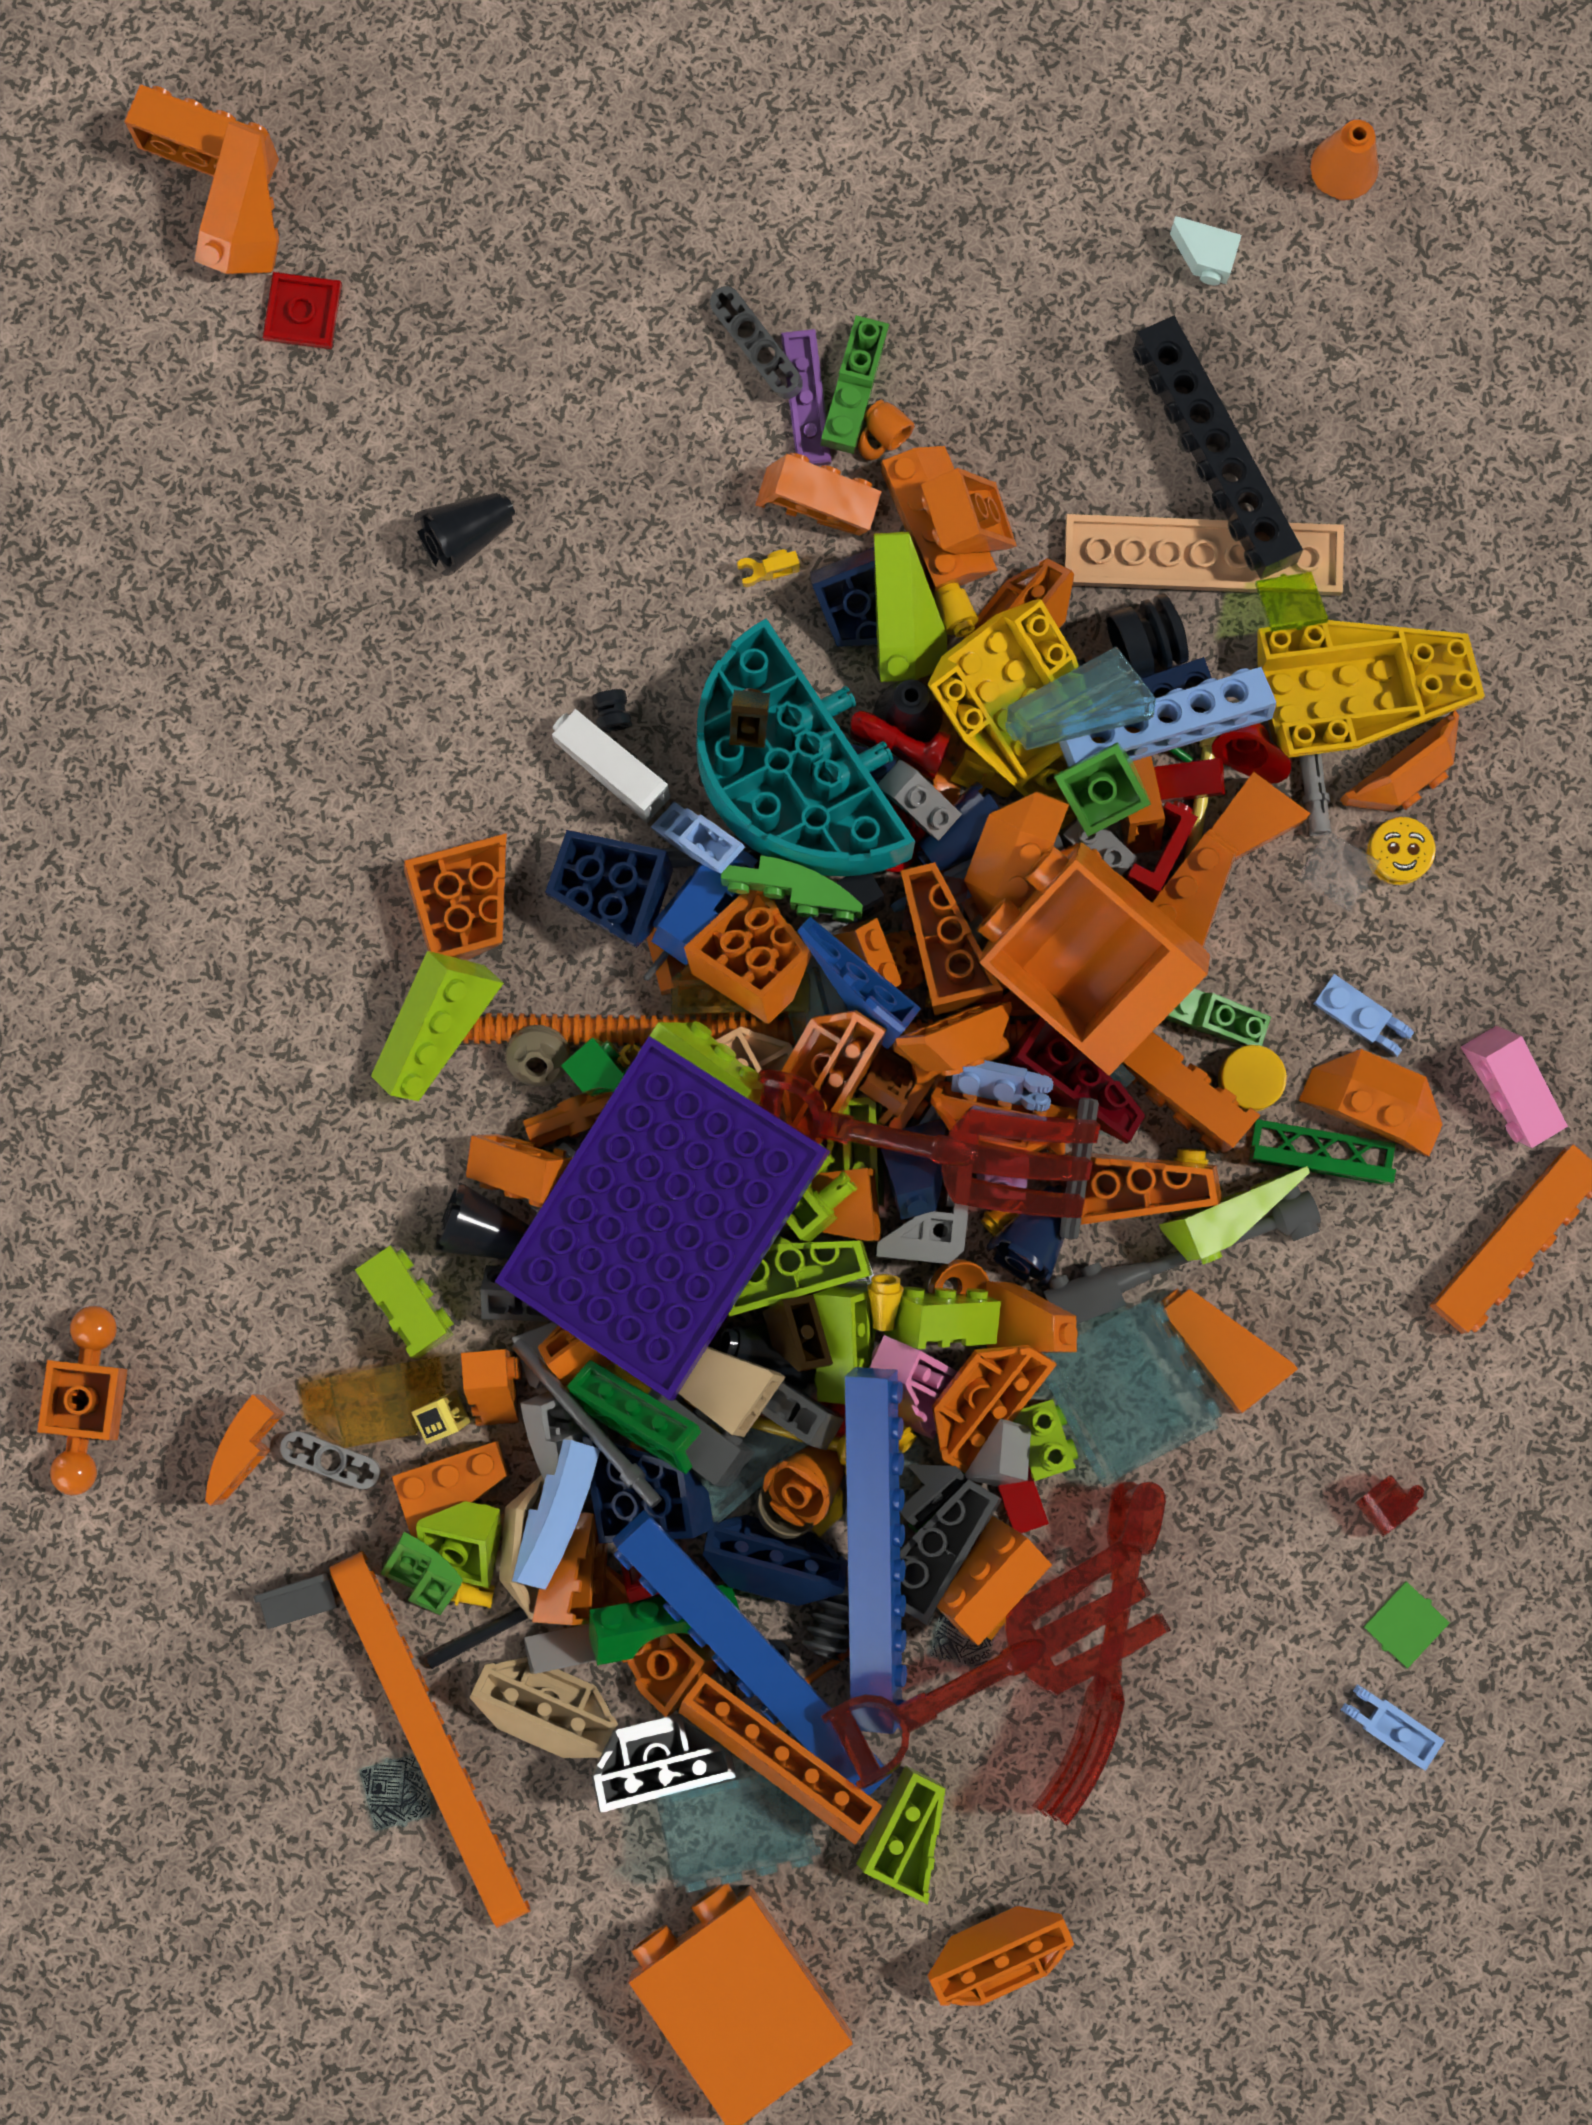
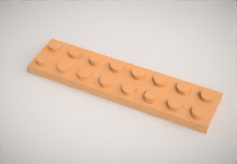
M1067 514L1065 522L1064 567L1072 570L1074 573L1072 586L1341 596L1343 593L1344 525L1289 523L1303 548L1298 563L1260 580L1256 570L1251 571L1244 558L1245 550L1240 541H1235L1232 538L1228 529V520ZM1255 533V536L1261 541L1270 540L1266 533Z

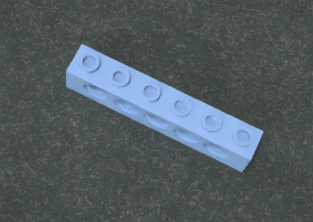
M1262 667L1252 670L1244 668L1234 672L1229 677L1219 680L1210 678L1204 680L1196 687L1186 690L1177 688L1169 691L1165 696L1156 699H1140L1133 703L1132 706L1123 709L1111 708L1093 718L1086 720L1082 718L1074 719L1061 727L1059 744L1068 767L1117 742L1132 761L1270 720L1273 718L1276 700ZM1234 697L1240 702L1232 703L1225 698ZM1201 707L1205 709L1207 712L1198 713L1195 712L1192 708ZM1168 717L1172 719L1173 722L1164 723L1160 721L1159 718ZM1135 727L1139 729L1140 732L1130 733L1126 730V728ZM1102 737L1107 742L1096 743L1092 738Z

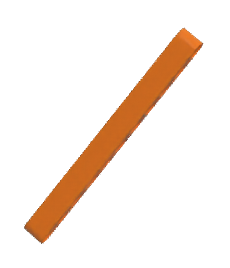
M360 1551L330 1566L331 1576L487 1912L496 1928H499L531 1912L528 1901H523L519 1891L522 1889L513 1868H508L504 1860L506 1853L497 1834L493 1835L488 1824L491 1821L481 1800L477 1802L473 1790H475L471 1778L466 1768L462 1769L457 1758L460 1755L450 1734L446 1735L442 1724H444L435 1701L431 1703L427 1695V1691H429L420 1669L416 1670L411 1659L414 1656L405 1637H400L396 1626L399 1624L389 1603L385 1604L380 1593L383 1590L374 1571H370L365 1562L368 1560L364 1551Z

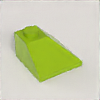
M464 1501L418 1520L416 1525L417 1539L430 1546L447 1560L463 1579L462 1582L489 1588L501 1537L500 1509L486 1504Z

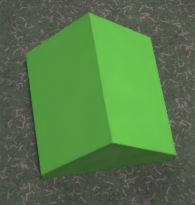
M1118 742L1054 775L1087 836L1151 805L1134 762Z

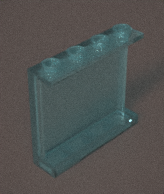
M1152 1297L1078 1335L1077 1352L1044 1353V1355L1054 1360L1057 1364L1045 1381L1103 1488L1116 1482L1119 1477L1212 1429L1213 1431L1218 1429L1220 1425L1218 1418L1222 1417L1218 1405L1212 1397L1206 1399L1200 1388L1205 1384L1200 1372L1195 1365L1189 1367L1183 1356V1354L1187 1353V1349L1178 1333L1172 1336L1166 1325L1170 1318L1160 1301L1154 1303Z

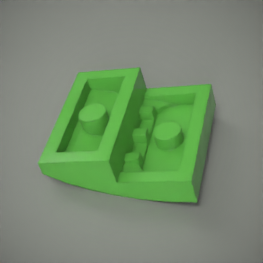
M403 1532L388 1556L380 1573L412 1588L408 1601L438 1615L442 1614L463 1581L457 1571L438 1552Z

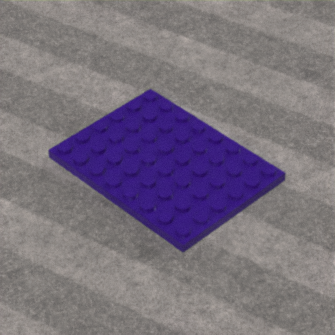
M649 1036L495 1280V1283L668 1400L674 1401L830 1151Z

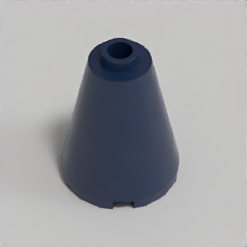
M976 781L953 804L962 815L939 841L926 833L917 843L920 851L915 853L922 865L935 862L939 870L943 871L972 859L989 813L1000 809L990 794L983 797L978 792L983 787L979 782Z
M1061 1185L1045 1187L990 1239L986 1247L988 1252L992 1249L996 1252L993 1258L994 1261L1017 1278L1025 1282L1029 1276L1038 1279L1035 1284L1036 1286H1046L1051 1279L1065 1239L1059 1234L1065 1187Z

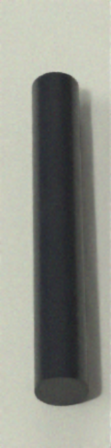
M518 1607L427 1655L426 1660L431 1669L528 1619V1615L521 1607Z

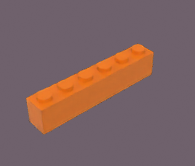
M1574 1144L1566 1146L1429 1306L1461 1334L1469 1333L1470 1330L1474 1333L1477 1332L1488 1320L1489 1317L1485 1313L1493 1303L1499 1306L1511 1293L1512 1290L1508 1287L1516 1277L1522 1279L1532 1269L1534 1263L1531 1259L1539 1250L1545 1252L1555 1242L1557 1236L1554 1232L1562 1223L1567 1226L1578 1215L1580 1210L1576 1206L1584 1197L1587 1199L1592 1198V1160Z
M702 1674L682 1701L679 1709L681 1715L854 1845H856L882 1808L881 1804L707 1674Z

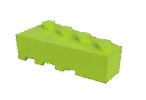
M863 1240L773 1243L732 1307L729 1316L775 1304L783 1299L799 1297L871 1276L872 1271Z

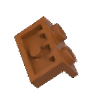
M882 1045L865 1074L859 1090L864 1092L871 1100L883 1105L878 1122L885 1125L891 1116L898 1118L908 1103L905 1097L911 1091L915 1081L911 1078L913 1073L909 1061L895 1053L890 1047L887 1050Z

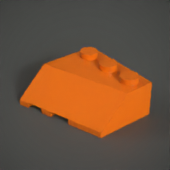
M507 833L404 861L405 876L428 951L469 960L502 944Z
M749 890L748 894H740L684 946L693 975L767 1024L775 1019L793 1001L811 959V951L791 924L787 923L780 914L779 908L774 901L763 896V891Z

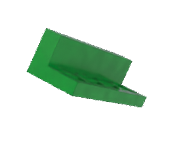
M1257 1119L1254 1123L1249 1161L1290 1169L1308 1166L1309 1171L1313 1173L1388 1186L1393 1184L1395 1180L1396 1169L1392 1168L1396 1143ZM1262 1128L1276 1130L1284 1143L1277 1148L1259 1145ZM1283 1132L1294 1133L1296 1135H1294L1292 1138L1288 1140V1138ZM1301 1135L1310 1136L1319 1149L1312 1154L1297 1152L1291 1142ZM1318 1138L1328 1139L1331 1141H1329L1327 1144L1323 1146V1144L1320 1142ZM1336 1141L1345 1142L1354 1155L1347 1160L1331 1157L1326 1148ZM1353 1144L1366 1147L1358 1152ZM1371 1147L1385 1149L1384 1167L1367 1164L1361 1154Z
M589 1360L567 1385L572 1396L596 1420L685 1475L693 1467L685 1451L701 1433L696 1423L592 1360Z

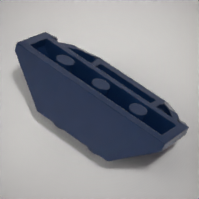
M749 1515L729 1518L719 1523L717 1521L713 1522L714 1528L707 1531L702 1555L730 1588L796 1606L842 1594L845 1589L848 1560L843 1556H838L831 1546L814 1533L808 1532L798 1538L783 1539L768 1532L758 1518Z

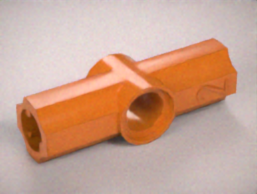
M613 1092L596 1096L580 1094L560 1102L554 1109L523 1120L530 1142L537 1143L536 1148H542L568 1136L569 1138L580 1136V1132L591 1129Z

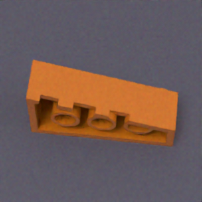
M1152 1031L1119 1065L1121 1067L1118 1070L1119 1074L1131 1084H1135L1137 1081L1148 1090L1145 1095L1157 1106L1162 1107L1164 1104L1175 1112L1172 1118L1186 1130H1189L1191 1127L1202 1135L1199 1141L1211 1152L1216 1153L1220 1150L1224 1154L1234 1148L1261 1115L1251 1107L1247 1112L1238 1107L1239 1103L1236 1100L1237 1096L1226 1088L1222 1089L1218 1086L1213 1088L1209 1085L1212 1080L1206 1072L1191 1063L1187 1067L1181 1062L1185 1059L1184 1056Z
M1072 1151L1065 1154L1067 1173L1069 1172ZM1091 1153L1080 1225L1219 1205L1222 1201L1217 1165Z

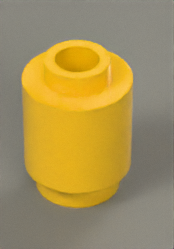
M950 583L937 589L933 596L947 634L955 635L956 637L970 634L975 629L974 626L978 622V617L965 589L960 588L958 583Z

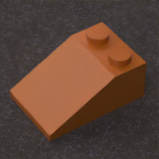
M956 468L921 484L924 492L922 504L927 514L932 517L935 526L932 530L936 544L942 550L954 554L1007 550L1017 547L996 482L961 468Z

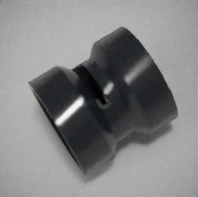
M606 690L592 696L593 708L598 711L599 716L596 719V724L604 733L624 730L632 726L631 716L625 709L627 703L625 690Z

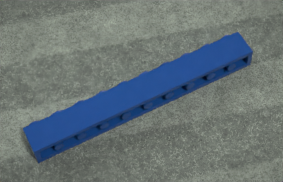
M855 1367L845 1376L851 1730L894 1734L907 1717V1701L902 1700V1687L905 1686L907 1680V1667L902 1665V1652L905 1650L907 1637L906 1631L901 1630V1617L904 1616L906 1610V1597L901 1595V1582H903L906 1566L905 1561L900 1559V1546H903L905 1539V1527L903 1524H900V1511L904 1507L905 1495L904 1490L899 1489V1475H902L904 1469V1456L902 1453H899V1440L903 1435L904 1424L902 1417H898V1404L902 1401L903 1384L901 1381H898V1370Z
M645 1509L612 1539L618 1549L614 1555L627 1570L634 1566L641 1573L642 1577L638 1581L652 1596L659 1592L667 1601L663 1605L665 1610L677 1622L683 1618L691 1626L687 1632L701 1648L706 1644L711 1647L715 1652L711 1657L725 1673L732 1670L740 1678L736 1684L748 1698L751 1699L756 1695L763 1702L764 1705L760 1707V1710L774 1725L780 1720L788 1729L785 1732L788 1736L869 1796L891 1776V1773L881 1760Z

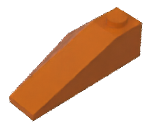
M233 121L228 123L199 229L194 261L225 274L270 273L275 266L279 234L278 228H274L272 210L275 207L273 197L269 195L267 182L269 168L264 135Z
M607 1566L604 1607L628 1603L629 1599L626 1594L623 1577ZM672 1633L657 1637L642 1646L633 1659L622 1661L623 1663H628L637 1679L634 1683L639 1692L665 1717L670 1716L681 1706L682 1701L703 1673L711 1677L718 1667L711 1658L715 1654L711 1647L706 1644L701 1648L686 1633Z

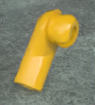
M840 1487L826 1517L811 1529L818 1537L822 1536L843 1516V1492Z

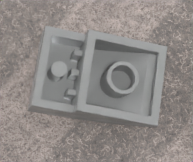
M550 1391L520 1403L528 1440L544 1481L546 1474L555 1475L563 1439L583 1443L582 1436L587 1435ZM592 1417L609 1437L608 1426ZM590 1488L585 1502L592 1500Z

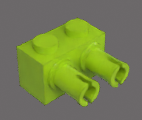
M831 1154L827 1156L815 1177L835 1161ZM844 1171L820 1192L812 1188V1182L808 1186L786 1221L800 1240L811 1242L838 1218L834 1215L835 1211L833 1208L858 1189L854 1182H850L851 1178Z
M1049 1399L1023 1408L1013 1422L1029 1426L1031 1429L1029 1468L1032 1473V1480L1037 1481L1076 1468L1073 1460L1079 1459L1073 1439L1066 1440L1062 1426L1067 1425L1062 1405H1055L1053 1399Z

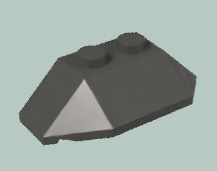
M679 1713L613 1730L591 1777L598 1811L601 1813L735 1778L736 1772L731 1751Z

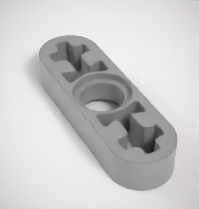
M301 1431L287 1434L281 1442L280 1451L283 1458L297 1466L358 1489L372 1488L380 1480L381 1468L379 1463L366 1455ZM300 1437L303 1439L302 1445L312 1450L315 1448V1442L320 1444L321 1447L314 1455V1465L308 1464L311 1456L299 1453L294 1458L292 1456L293 1450L288 1448L289 1442H296ZM330 1449L337 1451L341 1457L340 1466L334 1471L326 1470L321 1463L323 1453ZM348 1455L354 1457L351 1465L363 1467L365 1462L370 1464L369 1471L374 1473L373 1478L365 1479L361 1483L358 1481L359 1475L352 1471H347V1478L341 1476V1473L347 1467Z

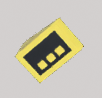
M457 1390L411 1412L426 1445L454 1434L471 1423Z

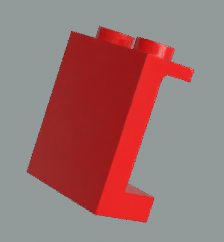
M1166 801L1163 806L1164 825L1172 828L1173 832L1153 871L1151 872L1134 863L1125 878L1150 902H1153L1161 891L1198 816L1192 814V808L1179 801H1174L1173 804Z

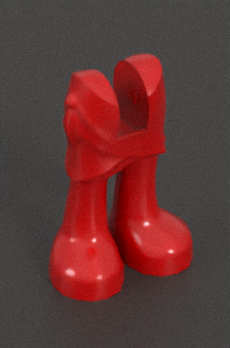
M858 711L852 716L850 737L854 741L870 748L884 741L887 744L884 750L889 748L891 753L918 770L922 775L935 779L948 750L951 734L940 731L931 741L926 743L905 735L896 726L889 725L873 713Z

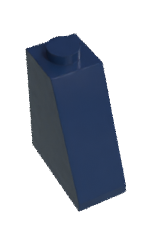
M938 1119L877 1135L881 1161L901 1220L936 1211L951 1151L949 1129L943 1120Z

